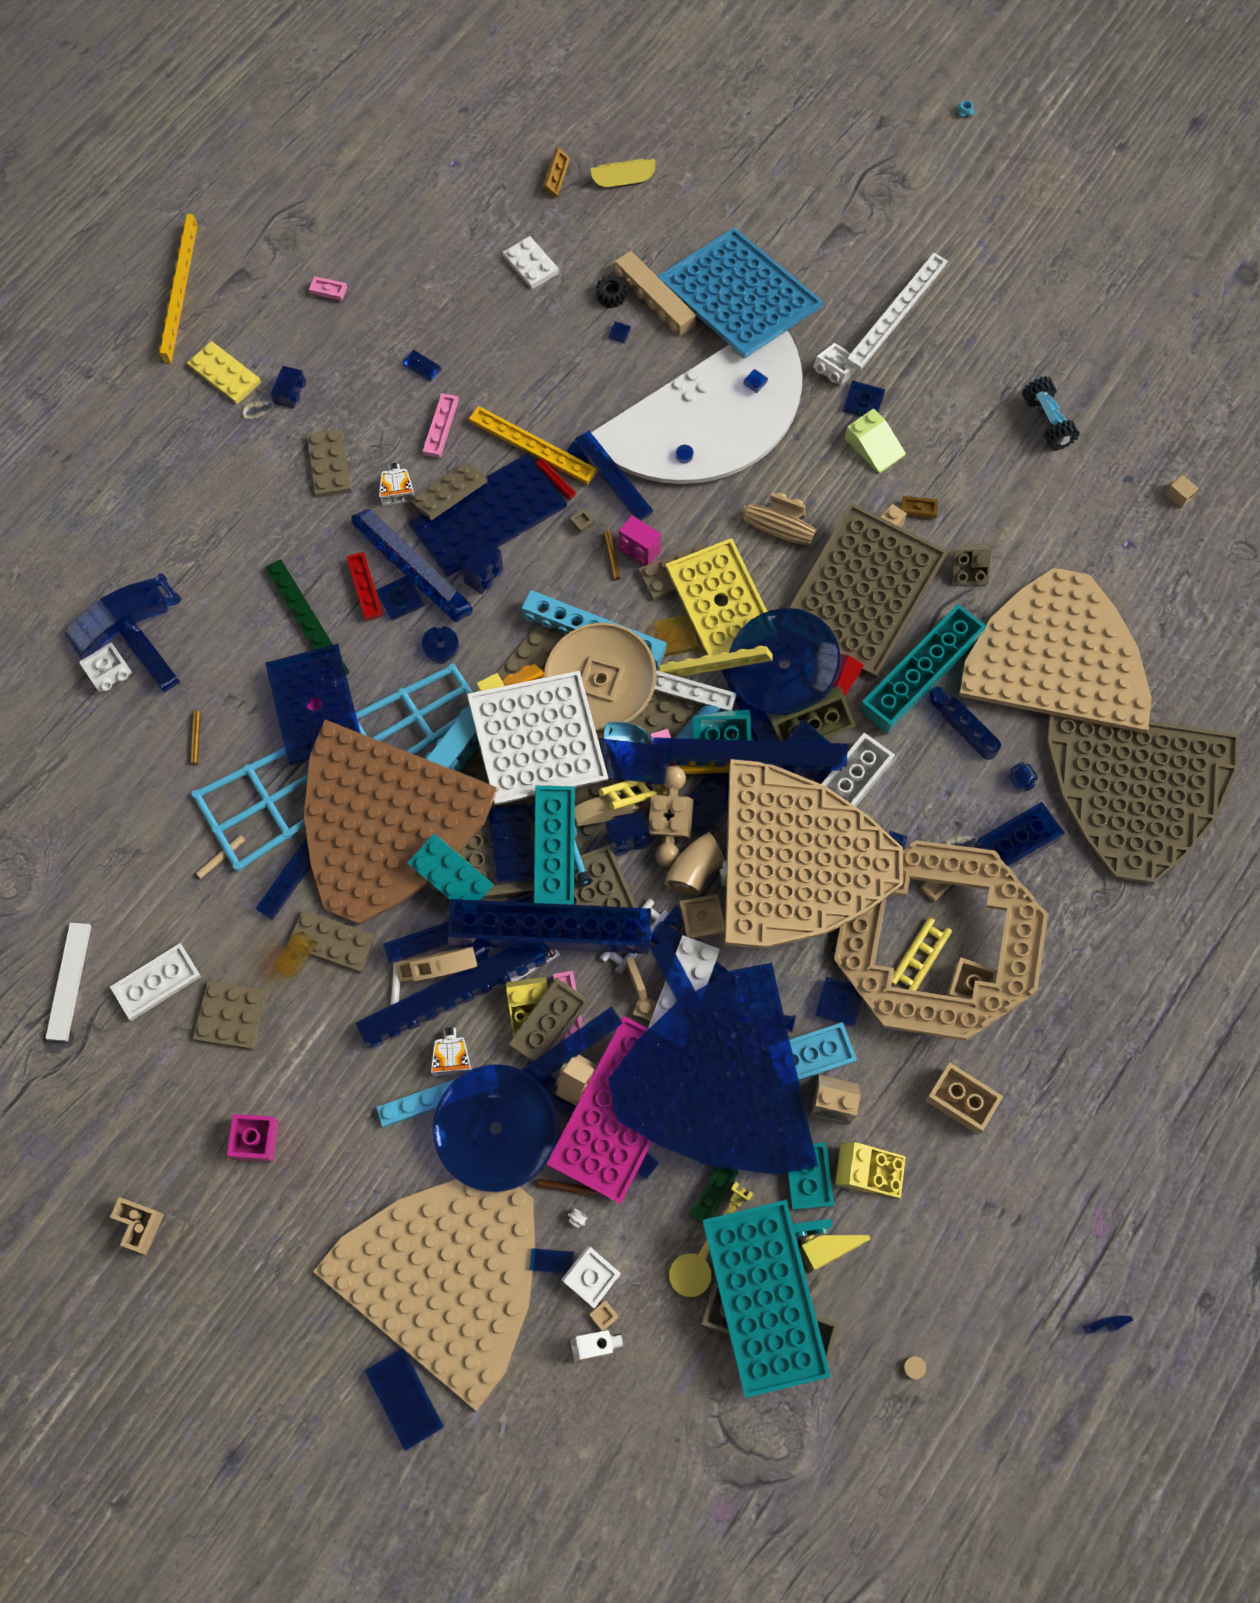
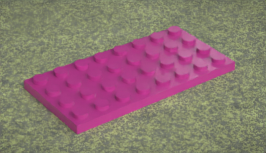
M623 1016L547 1165L621 1204L696 1053Z

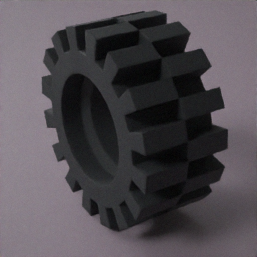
M607 275V278L603 276L602 281L599 279L596 285L598 302L600 301L601 305L605 303V307L610 305V308H613V305L619 307V303L622 305L627 297V285L624 279L621 280L620 276L616 278V275H612V277ZM608 289H615L618 292L614 294H609L605 291Z

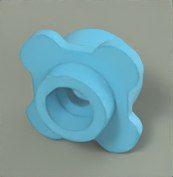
M965 100L957 105L961 117L974 115L975 111L971 101Z

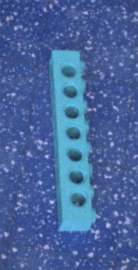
M532 590L522 606V615L526 620L538 622L546 628L556 629L563 635H567L581 626L592 623L617 624ZM546 610V612L540 613L539 611ZM574 623H579L580 625H579V626H574L573 624H574ZM630 629L647 644L654 657L656 669H658L666 653L667 643Z

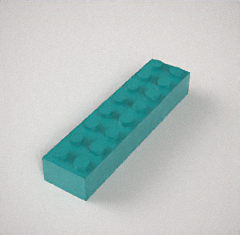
M957 604L862 701L859 711L886 734H889L975 645L978 638L985 632L987 626L961 605Z

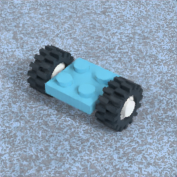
M1042 376L1039 379H1034V382H1029V385H1026L1025 389L1022 390V395L1029 407L1042 405L1053 425L1051 429L1047 430L1048 432H1045L1044 438L1052 451H1058L1060 448L1062 450L1065 446L1068 447L1070 446L1069 444H1073L1074 440H1077L1080 436V433L1073 420H1066L1064 415L1060 414L1059 405L1052 399L1055 393H1057V389L1051 378L1048 376L1043 378Z

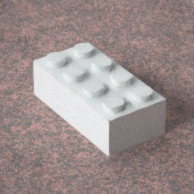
M863 733L821 785L828 787L857 807L892 764L895 754Z

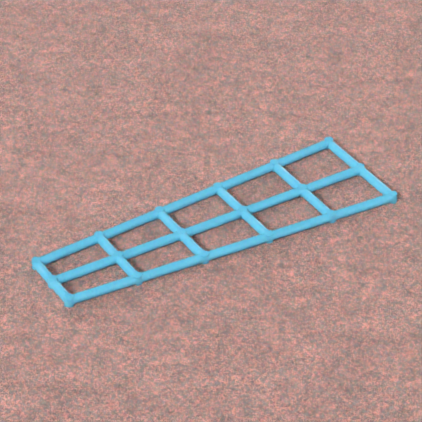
M452 663L448 667L406 688H401L397 692L355 713L348 714L347 717L335 722V724L344 727L351 723L356 732L367 736L358 719L402 698L412 715L372 738L382 741L417 721L427 738L406 751L415 755L447 734L449 726L459 719V717L455 718L433 733L423 716L463 693L467 696V694L473 693L456 665ZM452 673L460 687L418 711L408 694ZM320 730L302 739H297L296 742L254 763L246 764L243 768L199 790L192 791L191 795L235 871H242L244 867L305 828L304 819L288 828L274 802L307 784L308 774L269 796L254 770L297 749H300L309 764L311 753L306 745L317 740ZM247 774L262 801L218 825L202 796ZM267 807L282 833L239 861L222 832Z

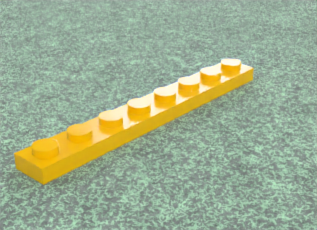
M480 406L476 408L469 418V423L539 460L544 459L550 466L586 485L590 483L597 473V468Z

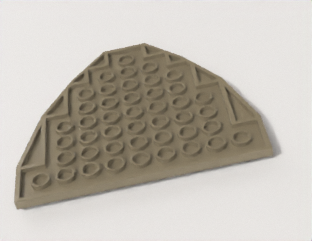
M1050 714L1048 716L1046 744L1060 796L1085 842L1114 879L1153 885L1190 853L1217 820L1239 769L1240 735L1149 721V729L1145 734Z

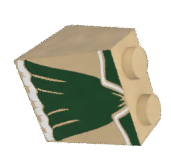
M818 1075L810 1115L851 1124L858 1112L861 1097L859 1084Z

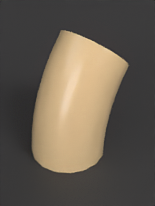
M709 832L691 843L675 860L664 881L668 888L681 894L697 896L700 894L706 880L722 867V863L725 861L718 843Z

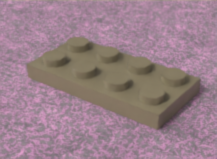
M342 429L307 434L316 498L352 492Z
M465 462L417 494L410 502L414 508L430 520H433L488 481L485 475Z
M705 543L638 568V572L653 601L677 592L665 565L707 548Z
M303 910L287 946L288 948L362 973L377 937L366 931Z
M556 977L509 1041V1045L542 1067L590 1002L589 999Z

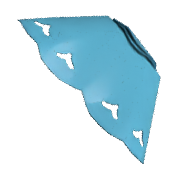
M606 723L604 737L607 745L616 755L617 765L622 777L627 781L632 779L628 773L634 774L633 778L643 776L649 768L654 754L648 733L642 727L631 723ZM612 740H613V741H617V743H616V746H617V747H615V745H614V743L612 742ZM622 761H624V762L627 763V765H626L625 768H624V764H623Z

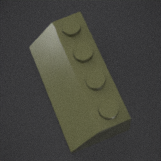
M840 686L769 714L785 754L856 727Z

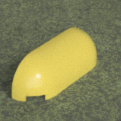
M637 159L598 165V167H591L590 170L592 178L598 185L612 187L648 180L653 175L656 164L655 159Z

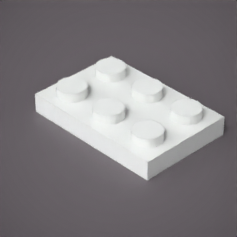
M530 236L503 252V257L531 289L559 274V268Z

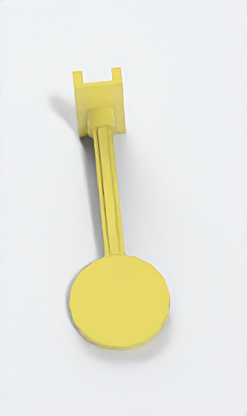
M735 1182L731 1188L734 1191L730 1199L731 1203L723 1215L734 1213L738 1207H741L744 1200L750 1201L754 1193L750 1191L746 1196L744 1194L746 1189L742 1187L741 1191H738L737 1188L740 1184ZM706 1241L699 1254L686 1253L679 1256L671 1265L669 1271L671 1285L679 1294L685 1297H696L709 1287L711 1269L706 1261V1257L710 1253L708 1241Z

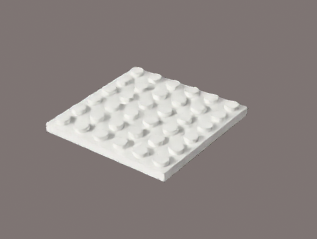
M580 671L467 694L488 782L490 785L499 788L493 801L494 806L535 797V785L575 786L576 788L608 781Z

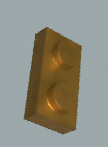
M903 496L901 510L907 513L908 516L936 519L938 499Z

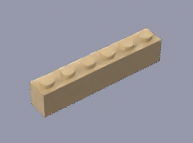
M632 251L615 261L616 275L624 279L626 285L633 289L641 300L643 299L648 307L654 310L659 318L669 325L673 332L682 336L696 326V314Z

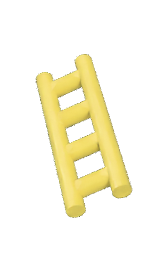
M657 771L599 789L600 796L608 795L612 800L609 807L611 810H615L650 799L651 795L666 794L667 788L659 780L662 776L661 772ZM651 781L656 789L649 790L644 783ZM637 786L642 793L635 795L630 787ZM622 790L628 798L620 799L615 792Z
M928 917L895 970L892 985L896 986L897 982L900 981L909 987L907 990L916 991L951 935L952 930L945 928L943 932L932 926L935 920ZM928 933L938 938L933 948L923 943ZM918 949L928 954L923 964L913 958ZM908 965L918 970L914 980L903 974Z

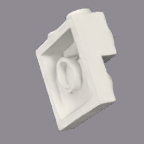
M835 343L820 353L813 365L817 373L826 375L831 382L840 385L847 381L851 373L856 370L846 363L851 353Z
M112 643L79 662L99 692L111 689L114 683L119 680H126L128 675L132 673Z

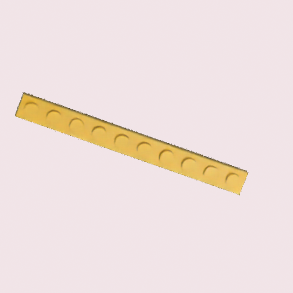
M187 214L186 221L183 222L184 231L180 236L181 247L178 248V262H175L176 273L172 277L173 288L170 289V303L167 304L168 314L164 318L165 329L161 334L162 345L159 346V355L164 363L167 364L172 362L198 226L194 214Z

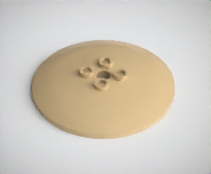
M592 623L568 633L553 648L544 671L545 678L580 671L596 731H604L606 723H629L634 720L650 702L657 679L654 657L644 640L632 630L613 623ZM603 675L606 677V681L601 684L597 683L596 679Z

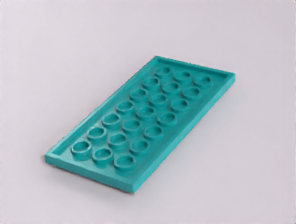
M787 1200L703 1220L745 1398L830 1378L831 1374Z

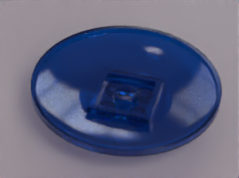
M794 608L770 610L756 616L738 632L729 653H732L739 649L749 650L757 646H767L770 650L773 661L728 668V672L735 691L743 701L761 712L773 715H788L799 712L821 701L834 686L841 666L839 644L831 628L816 615ZM783 661L790 662L787 668H781L780 664Z
M485 1065L462 1074L443 1093L436 1107L433 1120V1140L442 1164L461 1183L473 1189L486 1192L512 1190L526 1184L537 1176L549 1161L555 1148L558 1134L556 1110L546 1089L530 1074L508 1065ZM494 1122H499L502 1125V1131L499 1134H494L491 1131V1125Z

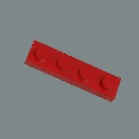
M364 552L346 556L365 621L383 617Z

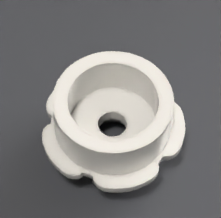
M575 1208L571 1213H568L571 1224L578 1228L580 1225L585 1226V1221L588 1217Z

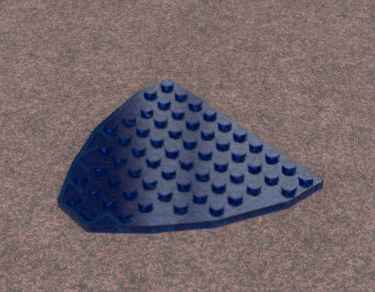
M772 963L732 970L677 1001L636 1041L608 1079L616 1121L664 1149L710 1167L780 1175L818 1167Z

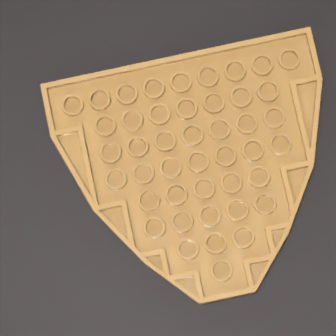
M1052 568L1023 587L990 618L985 632L978 638L964 662L959 697L1145 734L1148 732L1152 697L1138 646L1116 607L1089 574Z
M730 760L724 945L765 949L825 935L869 912L903 885V847L867 814L828 787L770 763Z
M502 1172L446 1182L397 1200L342 1236L313 1272L474 1410L478 1411L505 1375L529 1309L535 1259L533 1198Z

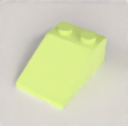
M872 409L847 426L845 440L878 474L906 455L886 420L875 409Z

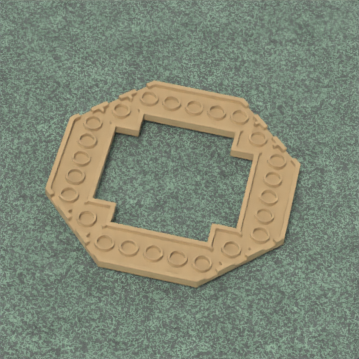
M916 840L903 850V885L891 895L907 897L910 879L989 890L987 908L1006 911L996 983L975 980L972 1000L891 987L894 968L875 965L887 898L864 915L840 926L834 960L884 1028L967 1041L1037 993L1048 913L1036 902L1029 890L1020 883L1017 876L1008 865H1005L996 851Z

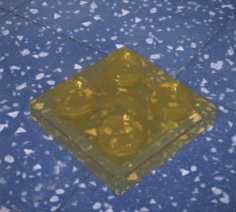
M688 615L654 621L657 639L667 643L664 656L698 650L693 624Z

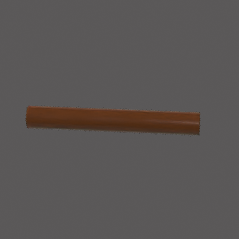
M538 1179L537 1187L594 1197H599L600 1194L586 1186Z

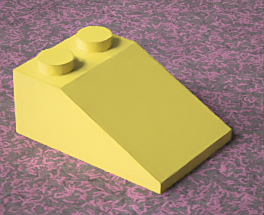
M812 1235L801 1242L802 1246L799 1248L806 1267L811 1273L865 1244L871 1238L869 1235H821L817 1238Z

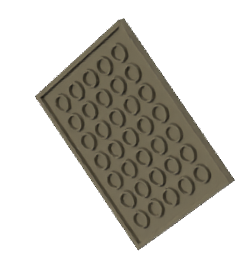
M850 503L779 627L828 653L834 652L852 656L864 664L862 671L877 678L945 560L948 551Z

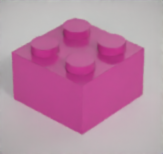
M631 515L619 530V549L624 555H629L640 565L646 566L651 564L661 552V533Z
M233 1114L227 1157L232 1160L274 1162L279 1120L273 1116Z

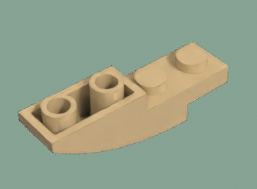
M622 790L615 792L620 799L628 798ZM598 796L575 806V823L577 826L608 822L612 820L613 816L645 812L648 810L649 805L644 800L611 810L609 804L612 803V800L609 796Z
M473 947L439 952L434 955L401 960L395 963L400 982L434 978L477 966Z

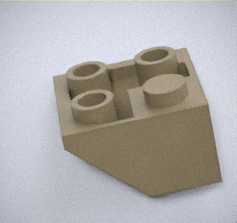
M987 543L966 544L954 549L952 585H988L991 548Z

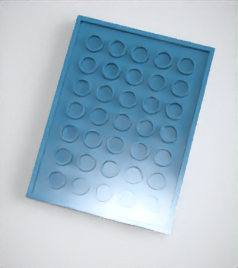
M735 227L657 276L698 318L744 358H747L823 307V301Z

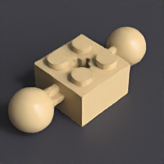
M670 766L662 773L661 781L664 787L667 788V795H651L648 834L663 837V844L659 845L655 851V859L663 867H672L680 855L679 849L674 845V838L691 837L693 800L690 797L678 796V790L685 784L686 775L677 766ZM670 813H672L674 817H672L669 821L667 817L668 815H670Z

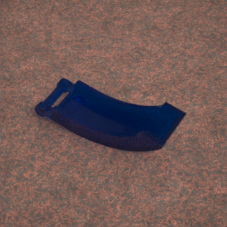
M162 573L158 574L155 578L122 587L92 604L68 627L65 637L80 659L86 658L98 651L117 633L132 624L166 613L169 606L180 603L181 597L171 588L166 576ZM158 586H162L169 597L165 598L158 589Z

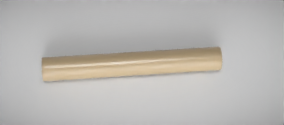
M240 835L229 845L234 851L246 840ZM224 850L196 873L200 879L227 857Z

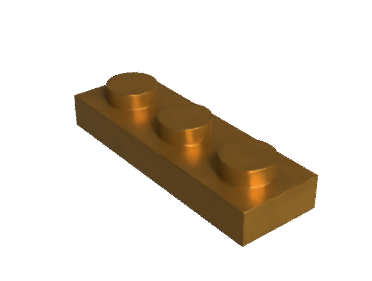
M559 147L554 150L542 187L553 198L559 195L570 157Z

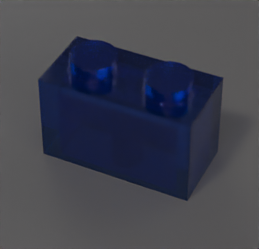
M282 366L271 391L274 404L294 409L296 402L298 403L300 400V392L306 385V378H304L302 370Z

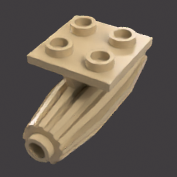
M772 492L770 495L771 508L755 504L744 506L741 514L744 517L743 520L760 531L788 542L807 546L812 544L817 529L799 519L800 517L805 518L806 515L805 504L801 500L795 498L792 500L786 498L787 496L783 493Z

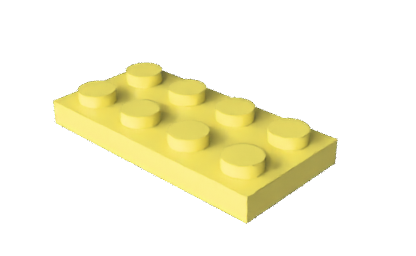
M212 341L187 362L188 367L235 404H238L261 383L259 377Z

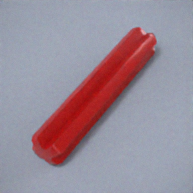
M544 459L537 461L536 467L569 500L575 497L576 492Z

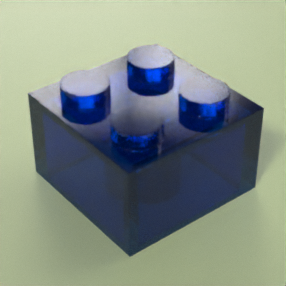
M483 539L461 566L464 583L480 594H483L485 590H489L493 580L499 577L504 569L501 550Z
M643 811L605 822V836L614 855L622 856L630 850H641L649 845L650 831Z

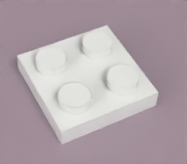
M587 1246L561 1281L591 1307L595 1308L621 1273L590 1246Z

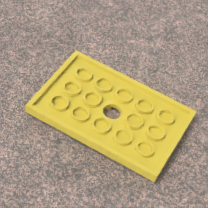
M732 538L665 565L707 655L715 656L722 652H736L739 649L747 648L777 636L778 632ZM718 594L726 596L728 603L722 607L718 606L714 602V597Z

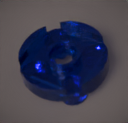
M446 626L429 629L422 638V648L426 657L440 664L452 659L459 649L457 634ZM444 641L443 647H437V642L441 643Z

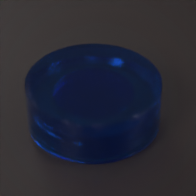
M680 445L676 449V459L679 462L689 463L693 459L694 451L691 446Z

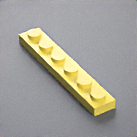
M757 646L754 649H739L732 653L722 652L715 656L705 655L698 659L688 658L681 662L671 661L659 665L660 672L681 677L773 660L772 653L767 646Z

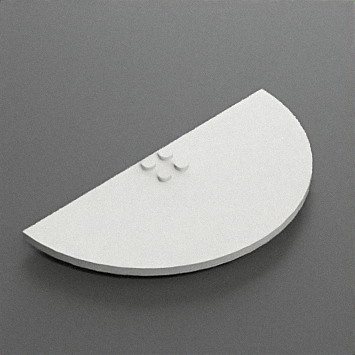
M786 331L747 358H744L733 347L728 345L583 437V440L606 462L629 474L647 480L675 484L701 483L740 472L767 455L787 433L795 418L802 391V369L794 341L789 332Z

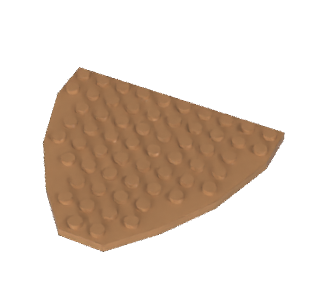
M325 720L310 754L304 809L310 863L324 909L362 924L403 903L430 883L407 863L433 833L460 854L484 825L499 788Z

